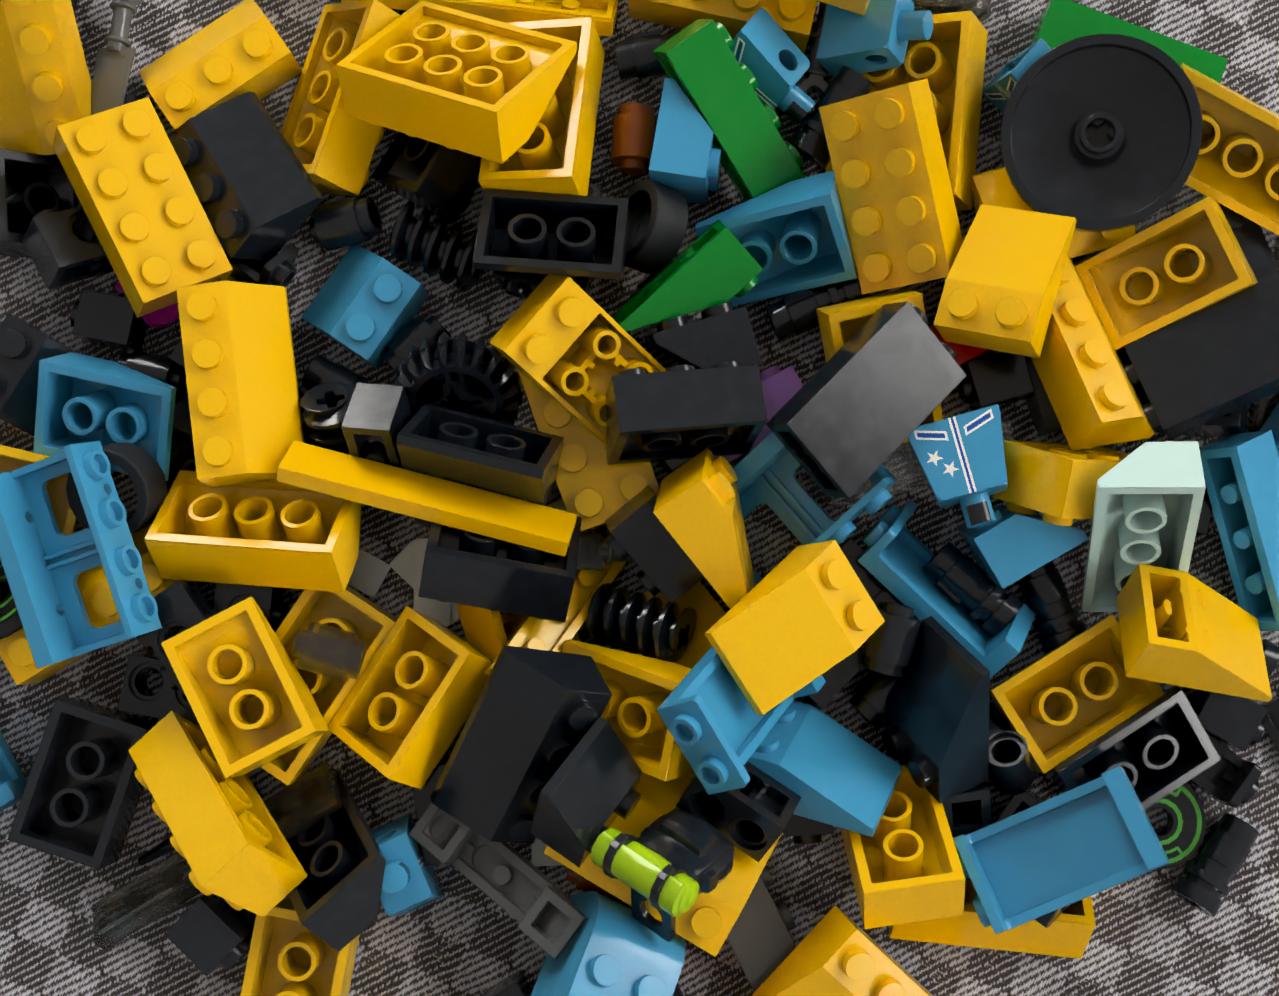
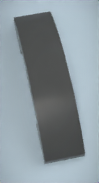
M432 803L409 833L411 837L443 864L454 866L519 922L517 927L554 959H558L587 919L585 914L562 890L507 842L487 840Z

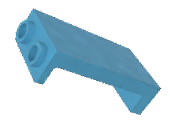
M912 499L901 509L893 504L876 521V526L862 540L868 547L858 559V562L905 606L914 608L913 614L922 621L932 616L990 671L991 678L1020 653L1036 614L1023 603V606L997 634L990 637L979 627L981 621L979 619L973 621L967 616L969 610L961 603L955 606L934 586L937 581L923 569L935 554L904 526L918 505Z
M712 646L660 705L657 712L706 792L710 795L744 788L750 781V776L744 768L745 763L795 698L818 693L826 681L820 675L764 715H756Z
M1121 766L1102 773V777L970 834H962L953 838L965 880L971 879L978 894V897L972 899L984 927L991 925L995 934L1006 932L1170 864L1125 770Z

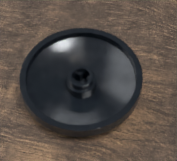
M1097 34L1076 38L1053 48L1041 56L1028 68L1015 85L1005 107L1001 126L1003 163L1009 180L1018 195L1035 212L1075 217L1077 222L1074 230L1082 232H1109L1135 225L1158 212L1179 192L1187 181L1197 160L1202 139L1200 104L1194 87L1183 69L1169 55L1156 46L1137 38L1118 34Z

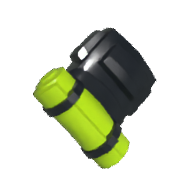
M675 808L666 815L656 819L649 827H646L638 838L632 834H624L614 828L603 831L592 846L590 857L594 864L603 869L604 874L610 878L619 879L631 887L633 918L667 942H670L675 937L676 917L688 911L700 893L711 892L732 871L735 852L734 844L710 823L689 812ZM649 899L651 906L659 911L662 921L655 919L648 912L644 901Z

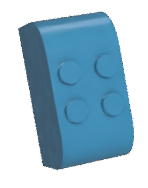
M596 891L569 896L574 904L585 914L587 919L558 959H554L547 953L531 996H673L685 958L686 942L683 937L675 933V937L670 942H667L633 918L632 908Z

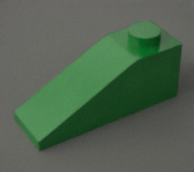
M717 220L613 316L616 322L628 332L726 303L734 296L739 298L748 293L758 281L756 276L764 269L720 220Z

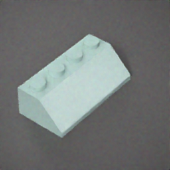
M1198 441L1145 442L1097 480L1081 601L1082 612H1118L1116 597L1139 563L1188 573L1206 489Z

